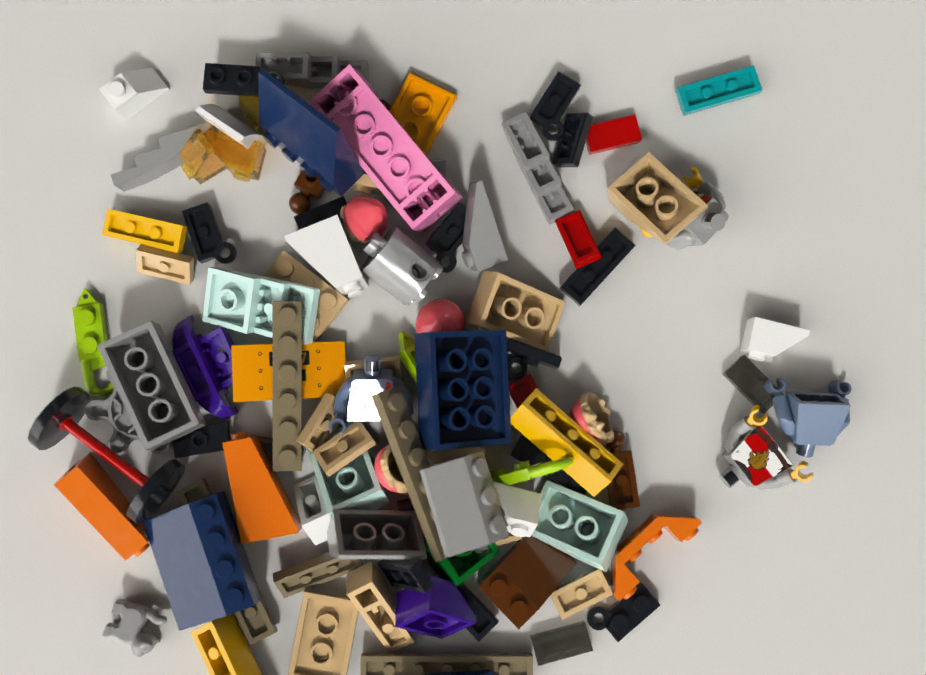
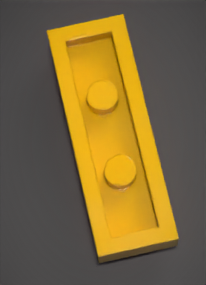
M107 208L102 235L167 251L183 253L188 227Z

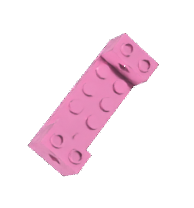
M349 64L318 92L309 103L341 128L363 170L412 230L423 233L458 203L463 196L448 178L441 174L377 97L378 93L363 75Z

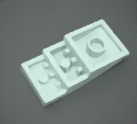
M209 267L202 321L245 334L257 333L272 338V301H302V343L306 345L311 344L314 337L320 289L250 273Z

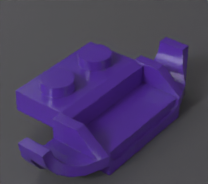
M193 315L188 316L175 326L172 337V352L195 401L215 416L230 418L239 413L237 407H233L225 397L229 393L228 387L233 385L231 345H234L225 327H219L205 336L195 334L192 327V321L195 319Z

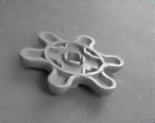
M107 369V378L113 385L112 395L106 400L90 401L85 408V413L90 420H106L112 424L113 434L107 442V447L119 456H122L127 452L131 442L140 438ZM171 442L156 450H152V452L155 454L167 453L171 448Z

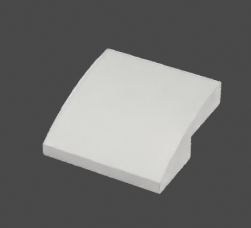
M204 104L196 109V112L204 120L247 149L253 143L262 148L266 142L263 135L218 105Z

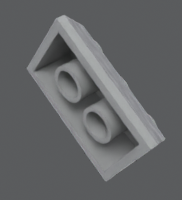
M483 451L419 470L445 558L492 544L509 536Z
M332 510L327 530L330 556L337 559H426L427 554L420 522L415 511Z

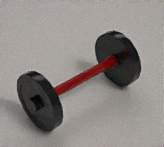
M75 386L65 390L55 397L34 421L28 435L30 444L38 450H47L59 443L69 433L141 487L129 505L126 515L136 524L144 522L159 509L176 488L185 472V466L178 460L171 459L148 478L78 425L85 414L87 404L91 400L89 393L81 387Z

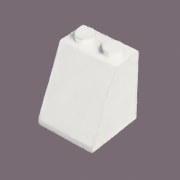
M338 215L284 236L286 242L343 296H357L364 292L363 288L368 286L352 244Z

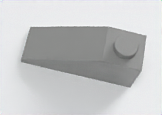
M482 181L469 184L462 241L464 249L462 259L467 268L470 267L471 271L477 272L508 261Z

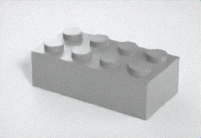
M150 320L97 345L145 450H156L206 426V422L159 324Z

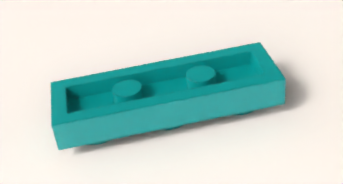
M753 65L678 87L675 93L682 114L686 116L760 94L762 87Z

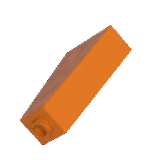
M247 431L231 434V439L222 444L241 544L298 533L302 529L300 518L276 472H273L272 464L257 435L248 436Z
M91 452L70 467L54 484L125 561L133 554L138 557L150 546L143 522L136 524L127 517L129 501Z

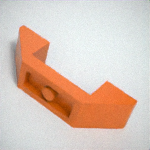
M650 515L617 547L611 561V591L613 596L618 601L622 598L626 600L636 592V585L640 581L624 564L627 561L629 563L635 561L641 555V548L647 542L653 543L662 535L661 529L663 527L676 540L683 542L684 540L689 541L698 533L699 529L697 527L702 522L693 516Z

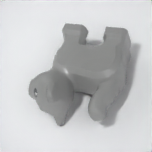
M119 599L115 602L111 613L120 614L121 621L115 619L113 623L109 622L102 636H113L121 642L130 644L133 654L137 657H142L144 654L151 652L155 644L161 640L148 632H143V627L148 619L156 625H163L167 622V617L159 615L156 611L142 603H132L125 599Z

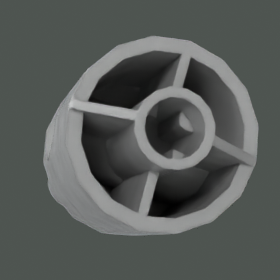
M398 227L392 228L384 237L376 232L363 248V251L369 256L363 263L361 271L404 305L410 306L415 300L417 302L421 301L429 290L426 287L431 279L435 280L444 269L439 264V261Z

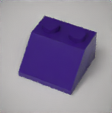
M431 574L429 576L434 586L426 593L403 589L396 593L395 627L443 639L477 623V617L454 582L444 580L439 575Z

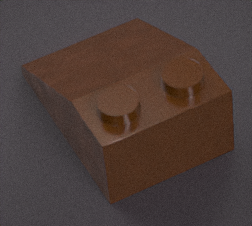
M525 536L523 539L518 540L477 581L478 588L520 629L540 609L577 563L568 554L533 536Z

